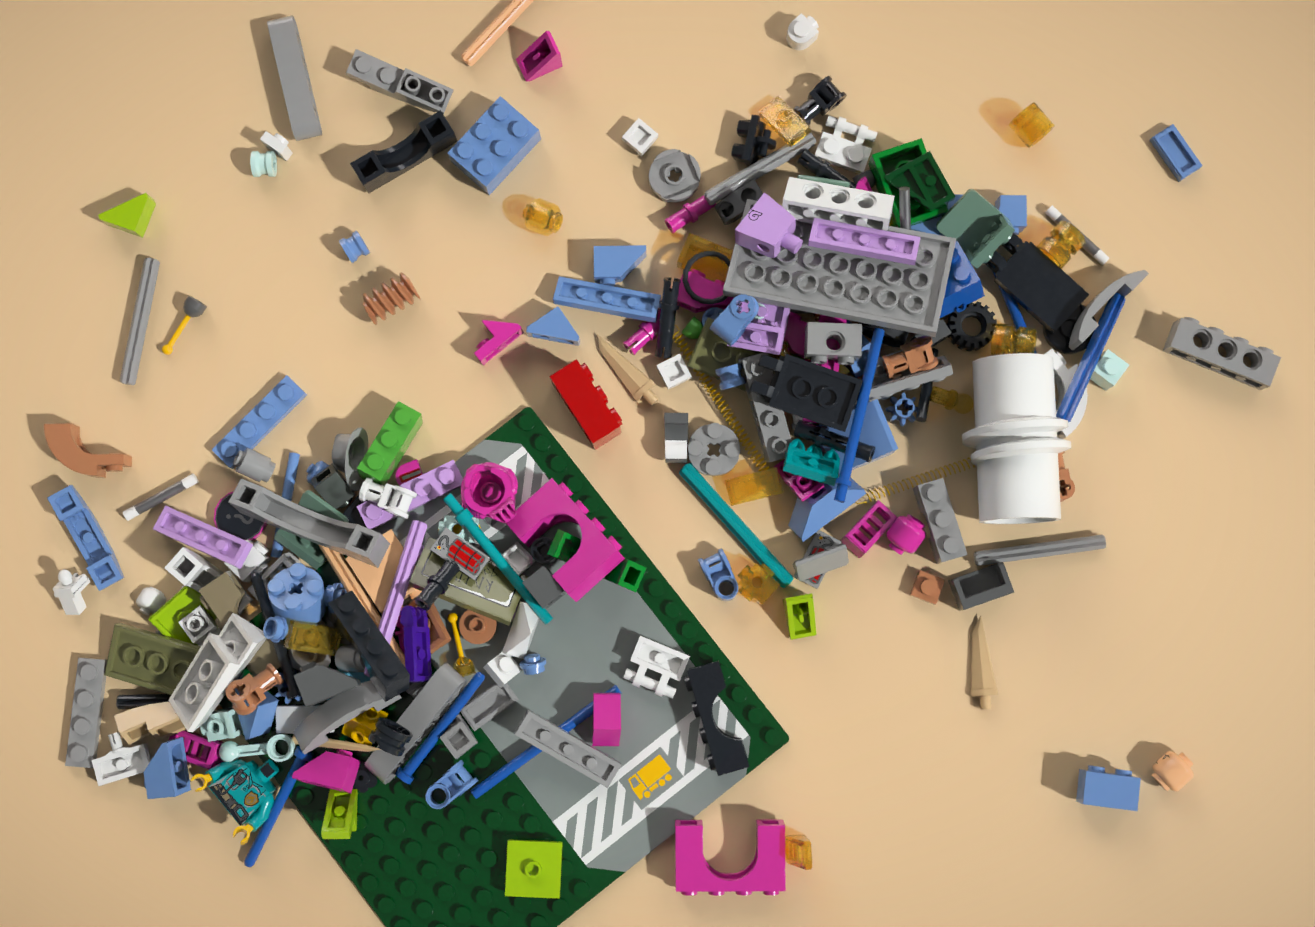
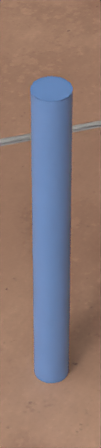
M289 452L281 497L292 502L300 454ZM274 539L271 557L280 558L283 545Z

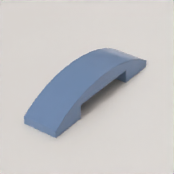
M69 485L47 497L58 519L64 521L88 564L86 569L98 590L101 591L123 579L121 567L109 541L75 487Z

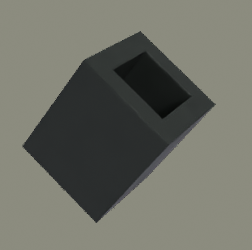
M333 463L311 479L316 491L335 509L347 506L352 501V497L355 496L354 491L349 488L346 479Z

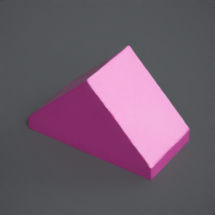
M545 31L516 58L526 82L563 67L561 54L550 31Z
M593 693L592 746H619L621 735V694Z

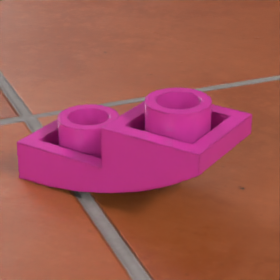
M784 460L774 466L777 474L802 502L824 487L823 483L783 471Z

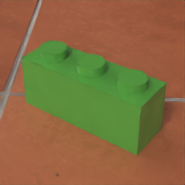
M399 401L397 402L357 467L359 477L364 480L371 478L374 483L386 485L423 424L420 412Z

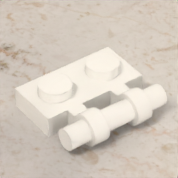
M828 116L826 126L835 130L833 135L826 132L822 133L815 156L823 162L827 160L837 167L858 174L863 173L872 148L862 144L864 139L874 142L878 132L869 130V126L863 124L858 126L846 122L847 119L840 116L839 119ZM842 131L857 136L856 141L852 142L841 138Z
M640 636L630 661L640 665L638 671L635 672L627 668L623 678L633 682L632 685L638 688L641 685L655 691V695L660 697L665 695L673 699L676 688L667 685L669 678L681 680L690 656ZM647 668L661 673L660 681L645 676Z

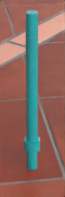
M452 493L446 496L443 501L456 515L454 519L460 526L464 525L545 625L549 623L553 617L546 609L540 606L522 583L523 580L474 522L471 512L467 508L464 509Z

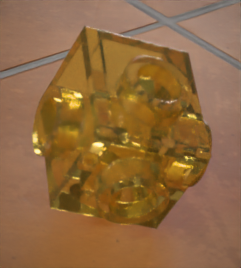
M755 563L752 567L747 564L737 575L741 579L738 582V585L741 587L738 592L749 602L754 599L760 605L764 604L780 584L772 578L775 573L764 563L761 566ZM753 578L760 580L761 584L759 587H755L752 584Z

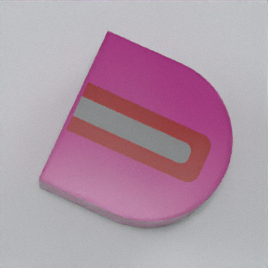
M415 459L398 468L396 481L399 485L423 474L418 460Z

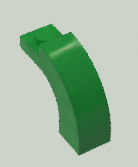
M558 529L547 554L567 562L578 551L582 539ZM625 558L603 579L636 592L646 567Z

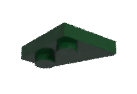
M930 151L884 176L886 182L898 190L901 187H909L910 198L931 212L955 199L953 191Z

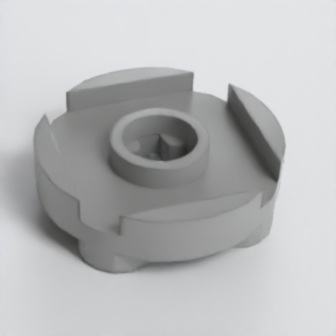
M677 149L666 150L656 156L649 170V183L653 192L662 201L667 203L682 202L689 199L698 190L701 172L699 164L693 156ZM671 170L682 174L679 177V181L674 182L668 179Z
M711 423L698 428L692 434L688 445L690 463L699 473L707 476H722L730 472L737 464L741 451L736 434L730 428L719 423ZM709 444H718L720 446L719 456L714 454L709 456L707 454Z

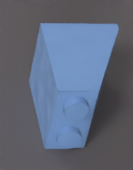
M878 399L869 402L867 405L859 439L860 442L875 446V453L871 462L889 456L898 449ZM855 409L852 411L845 432L828 427L829 431L849 437ZM826 446L820 447L823 456L827 451L832 450ZM835 450L840 458L838 474L839 476L844 459V453ZM855 457L852 470L869 464V462Z

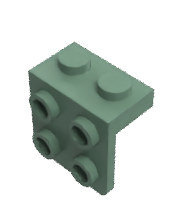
M974 189L967 190L936 223V228L946 237L956 238L970 263L977 269L982 264L987 263L992 258L994 251L1001 244L1007 243L1015 231L1009 218Z
M307 490L303 493L298 505L324 516L349 523L345 515L312 491ZM282 529L276 532L274 537L276 541L316 570L327 560L318 544Z

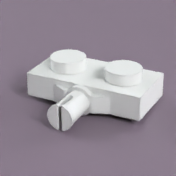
M116 732L108 735L112 751L103 757L91 760L98 786H102L143 773L151 761V756L147 743L135 747H123L120 733Z

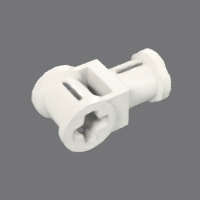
M366 478L359 492V500H369L377 503V506L386 512L404 519H408V509L412 499L417 496V493L397 485L393 486L386 483L383 486L374 483L371 478Z

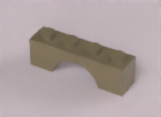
M230 570L199 589L202 595L199 598L207 610L212 609L217 616L215 622L222 631L232 613L239 615L240 602L246 591ZM271 639L265 640L246 666L254 677L265 670L266 665L269 663L275 669L281 667Z

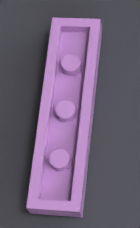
M814 218L808 246L915 266L921 237Z
M454 460L399 485L417 493L416 498L412 499L408 512L461 487L463 478ZM369 500L357 506L366 527L371 530L398 516L386 512L378 507L377 503Z
M166 505L153 527V530L239 569H241L253 547L251 543Z

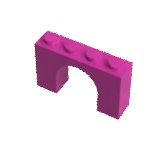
M551 478L515 511V517L506 524L528 548L536 539L540 538L556 524L571 522L580 526L582 540L578 551L552 575L566 593L577 602L625 558L619 552L622 546L611 535L607 539L602 532L605 530L603 525L596 518L590 520L586 516L589 510L579 499L575 503L570 498L573 494L563 482L558 485Z
M756 819L755 856L744 870L730 874L715 870L706 861L703 854L702 820H675L676 892H681L682 895L686 896L697 895V892H708L709 895L719 896L724 895L725 892L735 891L737 895H751L752 891H763L765 895H778L779 891H786L784 820Z

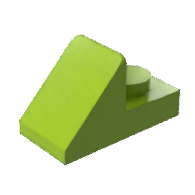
M330 789L321 830L322 839H350L351 832L356 831L357 789H352L351 794Z

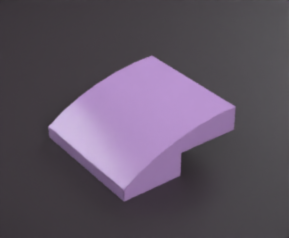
M741 302V312H749V302ZM761 303L764 306L759 307L757 315L764 318L753 319L741 337L731 347L780 355L790 308Z

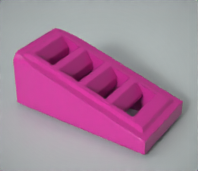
M877 500L841 539V543L846 544V547L855 556L861 558L892 525L897 516ZM875 511L887 521L885 524L873 515ZM867 519L879 529L878 532L866 522ZM861 527V528H862L867 534H869L872 538H871V539L867 538V537L859 530V528Z
M183 730L169 738V740L177 737H185L184 747L187 762L208 770L223 762L219 757V748L224 743L222 741L208 742L206 736L188 732L187 730ZM192 740H193V741H194V744H193L191 753L188 754L189 749H190V746H191V742H192ZM202 744H203V745H205V746H204L202 755H201V757H198V756H199V753H200V751H201Z

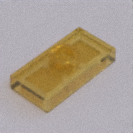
M779 96L758 111L760 117L790 147L811 132L810 126Z
M777 467L725 480L731 506L783 493Z
M290 620L284 647L335 656L339 648L341 636L335 627Z

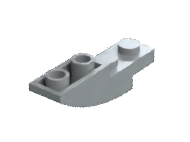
M357 49L346 71L347 76L369 85L372 90L433 112L441 110L444 114L453 93V89L407 68L402 70Z

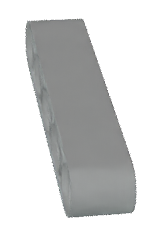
M291 15L267 21L293 135L296 141L322 135V128L295 18Z
M448 663L443 664L396 722L408 729L413 735L410 742L404 745L405 751L403 755L395 756L383 750L373 751L365 762V767L383 784L389 783L396 776V770L406 764L466 687L468 681Z

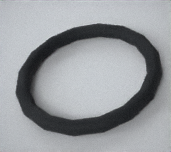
M704 251L696 254L687 262L683 270L682 281L686 292L692 299L702 304L713 305L723 302L729 296L722 295L715 299H704L696 295L690 288L688 272L693 263L706 256L717 257L723 260L728 267L731 261L727 256L719 252Z

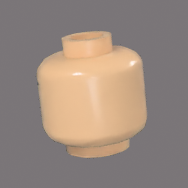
M1168 751L1153 764L1152 769L1154 773L1152 777L1165 791L1170 789L1172 791H1179L1193 779L1194 773L1190 767L1194 764L1183 752L1177 755L1173 751Z

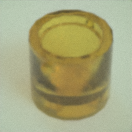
M1035 102L1026 107L1009 123L1010 128L1029 149L1055 127Z

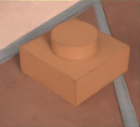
M919 570L910 596L936 605L945 580Z

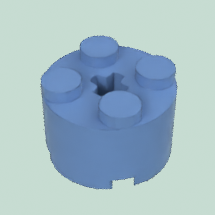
M295 563L291 567L277 573L269 581L268 595L275 616L284 617L289 628H292V626H301V629L308 628L323 618L326 612V605L324 603L325 589L323 580L316 571L305 567L301 563Z

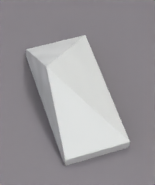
M520 601L502 653L524 659V656L527 655L539 621V617L527 603Z

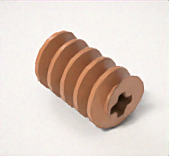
M399 273L400 282L393 277L390 278L391 287L381 283V293L377 289L372 288V298L363 293L364 302L362 304L375 325H377L376 316L386 320V311L395 315V305L404 310V300L413 305V295L421 300L409 277L404 273Z

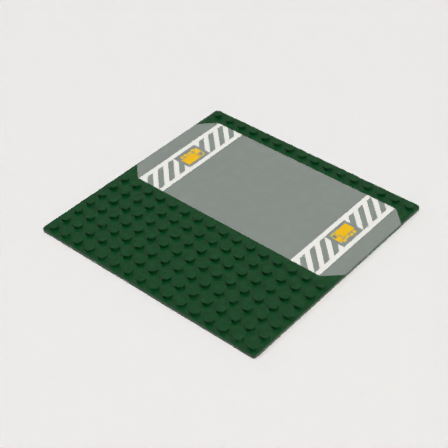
M530 407L524 408L455 462L462 478H464L466 470L473 464L492 462L511 469L515 473L518 482L515 511L551 478L558 485L563 482L573 493L570 496L575 503L579 499L589 510L586 516L590 520L596 518L605 528L602 532L607 539L612 535L622 546L619 550L622 556L646 567V571L636 592L602 579L579 601L575 602L566 593L546 610L553 619L545 625L539 618L527 655L537 653L540 654V657L546 658L545 671L539 674L525 675L522 669L519 674L507 682L519 700L476 731L472 729L462 713H459L478 743L457 760L443 741L439 739L412 774L414 780L411 784H407L395 776L387 784H383L378 779L377 785L373 788H368V791L365 793H361L357 789V829L351 832L350 839H322L321 830L330 789L296 781L289 798L386 927H557L674 834L675 820H691L789 741V736ZM461 487L407 512L409 515L408 519L397 517L372 530L383 535L392 529L404 547L412 521L418 520L427 524L422 545L425 546L428 537L438 539L439 521H444V515L456 516L443 499L452 493L462 506ZM488 517L479 519V528L501 555L517 541L531 555V546L528 548L506 523L504 524ZM563 522L554 525L541 536L553 540L559 529L582 539V532L579 525ZM456 524L453 526V532L459 534L462 527ZM471 544L472 546L480 550L482 553L487 555V553L482 549V547L479 544ZM556 559L549 565H543L535 561L522 574L530 577L542 566L548 568L554 574L566 562ZM328 561L315 570L323 580L324 589L328 585L341 583ZM521 596L518 604L520 603V601L527 603ZM409 597L403 601L402 606L409 605L414 600ZM437 598L434 605L451 637V641L431 654L432 676L445 663H448L468 681L467 684L477 672L483 673L485 680L468 702H470L496 683L483 667L503 651L513 619L509 626L497 621L496 632L488 642L473 644L466 641L459 630L460 618L468 609ZM261 612L249 622L263 631L265 620ZM325 612V614H324L322 620L325 622V624H326V626H327V623H326V620H325V615H326V612ZM450 613H456L458 616L456 623L463 654L468 661L467 667L460 668L457 664L458 652L452 625L447 619ZM396 626L393 637L400 647L399 638L395 636V632L400 631V628ZM290 628L287 636L283 639L287 652L290 646ZM330 636L331 662L328 667L339 671L335 664V654L338 648L345 644L337 642ZM640 636L690 656L681 680L678 681L673 678L668 680L667 685L676 688L673 699L662 695V697L655 695V691L641 685L638 688L632 685L633 682L623 678L627 668L635 672L638 671L640 665L630 661ZM512 656V658L517 662L518 665L522 660H524ZM716 660L720 662L726 688L714 700L712 707L713 718L717 726L724 733L742 738L749 761L748 768L720 776L717 775L716 770L711 771L707 759V755L711 754L708 743L703 744L699 728H703L701 717H695L691 703L695 702L696 699L693 691L688 692L684 676L688 675L687 670L689 668ZM247 667L244 669L243 677L250 673ZM281 667L276 669L278 673L282 672ZM647 668L645 676L660 681L662 674ZM617 685L622 692L619 746H593L621 763V767L608 788L542 751L476 799L470 791L532 746V744L514 734L528 709L559 726L593 701V693H605L611 687ZM274 686L268 692L275 697L276 693H278V687ZM406 691L400 694L401 698L382 709V711L388 713L387 719L397 722L414 699ZM226 695L219 703L223 709L233 706V702L228 700ZM284 696L275 697L279 700L278 705H305L303 699L297 701L294 698L290 703L286 704ZM328 700L322 701V702L317 703V704H324V703L327 702ZM275 712L270 733L248 739L247 742L249 744L266 743L277 734H287L290 737H293L294 734L276 733ZM593 715L569 731V733L591 746ZM344 724L336 728L335 732L326 734L330 739L357 743L352 738L341 733ZM278 740L275 749L279 754L285 755L288 752L289 746L286 741ZM377 742L372 744V746L377 748ZM317 747L312 750L314 753L312 760L326 751L336 753L337 749ZM346 750L353 753V758L366 762L373 753V751ZM268 754L258 755L263 763L268 759L272 760ZM294 754L291 758L282 762L272 760L279 768V772L274 778L280 786H282L296 758ZM462 759L464 768L473 778H477L479 781L442 809L430 807L426 801L427 790L443 777L442 775ZM436 788L432 793V798L437 803H443L446 800V793L443 789ZM508 839L563 842L560 899L505 896Z

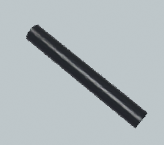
M932 348L933 355L938 357L939 350ZM932 381L923 383L921 387L916 420L919 422H925L927 419L933 386Z

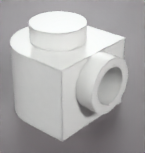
M801 13L790 23L786 40L792 49L804 50L817 40L819 34L817 29L819 26L813 17L808 16L806 18Z

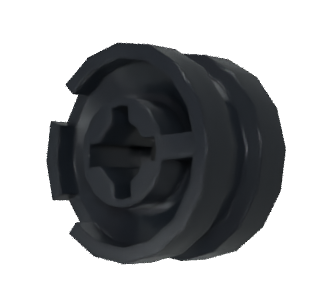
M379 717L375 724L376 729L371 731L368 740L372 744L377 742L378 748L389 754L402 756L405 751L404 745L410 742L413 737L412 733L390 719Z

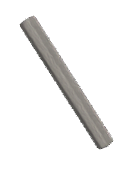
M807 132L707 190L704 194L705 200L709 205L719 202L753 179L760 178L803 153L805 149L813 147L816 143L815 137L811 132Z
M145 258L120 375V382L125 385L136 384L160 262L154 258Z
M1094 535L983 550L974 553V561L977 566L1099 550L1106 548V539L1104 535Z

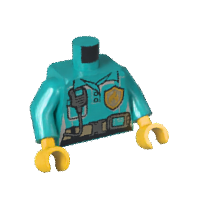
M239 759L232 762H222L205 772L206 775L197 774L193 776L190 782L195 779L203 781V786L196 789L195 792L205 789L208 782L212 783L208 787L240 825L233 831V838L239 832L246 834V837L240 842V845H244L249 840L250 832H255L269 817L274 803L273 794L277 790L270 779L279 772V768L270 759L260 767L253 760L246 763Z

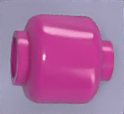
M910 514L898 516L886 533L887 538L891 541L889 547L900 555L904 551L910 554L916 552L927 536L924 530L925 525Z

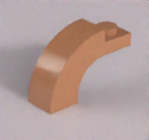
M71 423L44 424L45 438L51 452L58 461L75 472L96 478H106V471L122 472L123 467H132V456L126 454L90 453L82 444L79 426Z

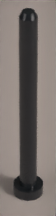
M258 572L252 574L250 579L264 620L266 621L270 617H275V614L271 607L262 576ZM280 640L278 643L272 642L289 689L285 693L287 699L297 698L301 694L294 678L295 672L284 640Z

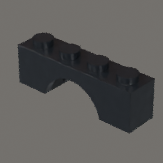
M440 110L418 123L416 129L400 143L384 150H372L350 164L367 192L371 193L458 141L454 131Z
M351 590L329 602L328 618L342 639H348L358 651L367 668L371 682L383 700L386 702L408 690L410 682L409 672L354 592Z
M719 660L689 668L687 670L688 675L684 676L688 692L693 691L696 699L695 702L691 703L695 717H701L703 728H699L703 744L708 743L711 754L707 755L711 771L716 770L717 775L720 776L748 768L749 761L742 738L724 733L717 726L713 718L712 707L714 700L726 688Z

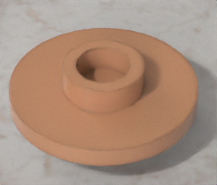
M466 610L459 621L461 635L466 641L473 644L488 642L494 636L497 629L496 620L471 610Z

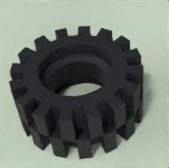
M977 301L976 303L972 302L966 305V309L962 312H952L946 324L951 331V334L948 336V338H952L951 343L953 345L956 343L959 345V349L965 348L966 351L974 349L976 351L986 346L993 339V335L997 330L995 328L997 319H993L995 315L993 311H988L990 307L987 305L983 307L981 302ZM974 317L979 320L981 331L978 335L969 336L963 331L962 322L965 318Z

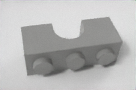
M937 479L914 487L913 491L920 513L924 514L929 526V542L936 564L967 555L944 479Z

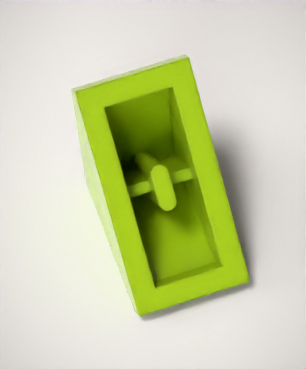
M144 193L98 216L101 221L110 227L143 238L156 203L152 197Z
M812 593L784 598L783 605L790 640L817 635Z

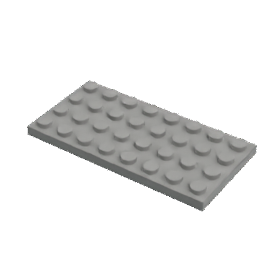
M747 199L742 220L757 201ZM796 221L794 235L802 239L803 243L796 254L783 247L775 258H770L735 243L723 288L724 296L735 298L738 295L744 294L755 298L760 303L936 337L956 238L889 226L888 231L921 237L915 266L808 246L813 224Z

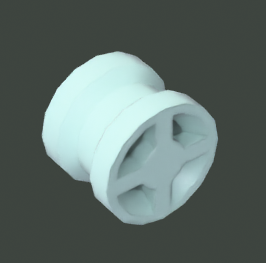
M274 150L267 151L266 153H260L259 151L251 152L250 165L253 177H260L262 174L275 177L277 174V159Z

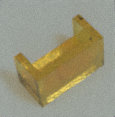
M689 233L677 260V267L684 270L687 262L693 256L704 251L719 252L727 256L731 261L733 250ZM706 256L693 263L689 271L691 272L692 269L704 273L706 275L705 278L708 280L725 282L729 267L723 260L717 257Z

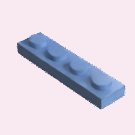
M560 276L553 297V303L557 305L656 323L659 301L661 300V295Z
M286 375L212 451L229 468L233 469L235 467L233 462L239 450L244 452L246 448L253 449L307 394Z

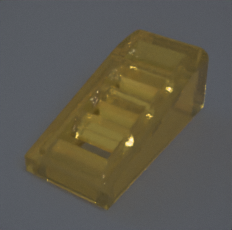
M785 836L786 862L805 870H811V842L807 836Z

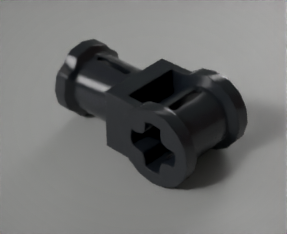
M830 76L825 77L809 93L806 102L800 107L796 106L793 108V113L802 125L808 127L811 124V120L819 113L822 116L846 98V93L838 90L831 82L832 78Z

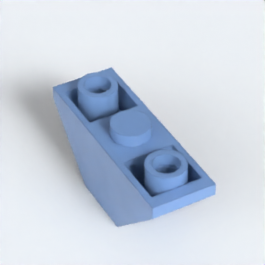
M850 477L852 485L847 490L845 502L842 503L834 500L837 485L831 486L823 483L824 487L803 502L797 497L788 526L804 542L866 494L865 490Z

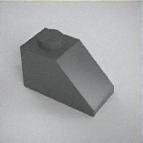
M315 662L300 667L301 673L294 675L305 707L315 705L362 685L359 679L325 665L316 666Z

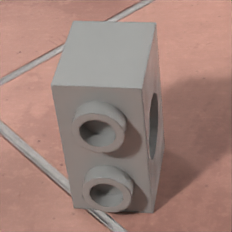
M807 323L805 327L804 359H809L814 364H826L827 360H837L840 365H852L854 361L860 359L862 353V324ZM826 340H837L840 348L838 350L829 349L826 345Z

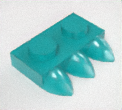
M795 439L789 444L786 451L783 471L835 486V481L839 474L840 458L834 449L827 451L823 456L820 447L815 444L805 451L802 441Z

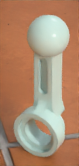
M277 734L266 743L238 745L234 741H227L220 746L219 757L224 762H232L243 756L268 754L272 760L282 762L293 756L295 743L292 737L287 734ZM278 740H284L288 743L289 749L285 755L279 754L275 749Z

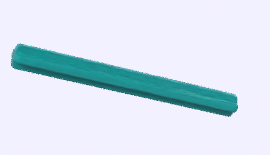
M691 463L683 466L679 471L683 479L782 588L787 587L794 579L787 569Z

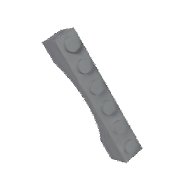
M240 479L229 500V503L244 515L376 568L379 567L390 545L379 532L358 524L339 521L316 513L244 479Z

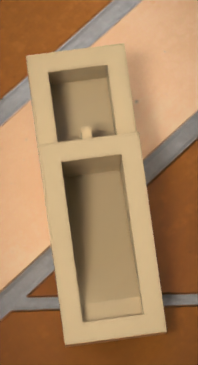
M170 702L148 704L114 715L119 733L128 744H132L150 735L159 742L186 730Z

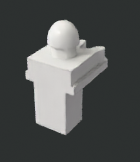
M63 569L58 574L59 582L52 588L54 596L59 597L66 615H80L86 608L81 591L91 582L90 578L85 574L78 575V573H74L72 575L70 571Z

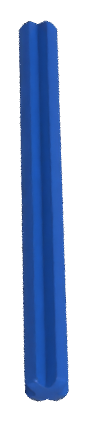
M1115 293L1108 300L1098 322L1099 326L1095 329L1056 417L1071 422L1126 299L1120 293Z

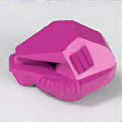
M492 462L473 464L466 470L462 480V507L464 509L467 508L473 515V518L484 519L488 517L504 524L508 523L516 515L515 502L518 482L515 473L509 468Z

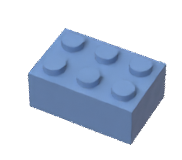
M500 96L450 149L448 156L456 167L490 195L541 140L538 128Z

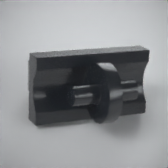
M752 115L751 120L738 121L737 134L739 137H746L745 144L735 143L731 156L734 160L744 162L747 166L757 162L759 156L766 157L767 150L775 149L777 144L775 140L770 138L772 131L765 129L766 124L760 121L759 115Z

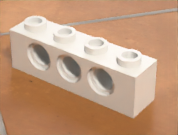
M789 177L782 207L794 216L796 221L813 224L814 218L888 231L895 196Z

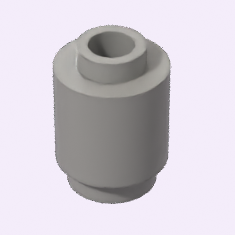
M246 448L244 452L239 450L233 465L236 466L235 471L258 482L261 480L268 482L273 474L276 463L272 462L271 458Z
M343 645L336 651L335 664L339 671L364 672L366 666L353 645Z

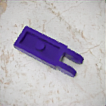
M406 605L400 611V623L404 626L405 668L410 674V682H428L432 677L430 629L428 627L427 612L419 606Z

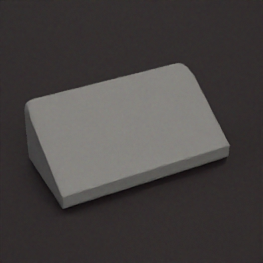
M841 544L794 561L793 567L798 580L803 581L847 565L849 559L846 544Z

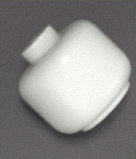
M153 587L144 588L136 599V604L140 607L139 611L147 616L150 613L154 614L166 602L164 593Z

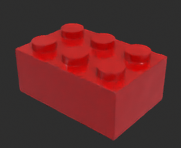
M576 359L549 376L553 386L595 450L621 434L620 426L623 425L621 417L614 407L609 410L606 405L608 403L606 394L600 385L594 387L592 383L594 381L593 374L585 363L580 365Z

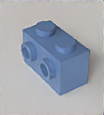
M1088 765V770L1079 769L1076 802L1085 805L1138 811L1141 778L1132 776V771L1115 769L1114 774L1106 773L1105 767Z

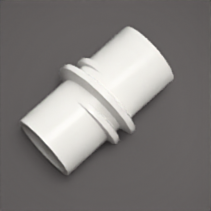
M1017 353L988 356L973 361L975 428L962 434L963 445L976 449L971 454V462L977 466L979 523L1029 524L1061 520L1058 453L1071 449V441L1057 437L1058 431L1068 427V420L1056 417L1053 357L1044 354Z

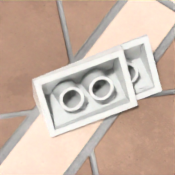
M231 614L219 635L208 634L168 700L188 732H194L207 721L226 695L227 686L237 680L267 639L261 629L237 614Z

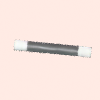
M1053 205L1045 212L1102 266L1109 260V257Z
M193 473L123 511V515L129 521L199 483Z

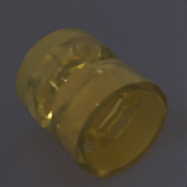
M1060 221L1050 232V237H1045L1038 244L1037 248L1062 269L1070 261V254L1075 255L1086 243V240L1081 232L1072 224Z
M998 323L992 336L991 355L1034 353L1037 341L1036 329L1019 327L1015 330L1014 325Z

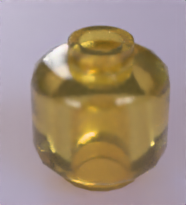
M537 198L530 204H527L523 210L526 228L543 236H549L558 232L562 225L563 215L559 206L549 201Z

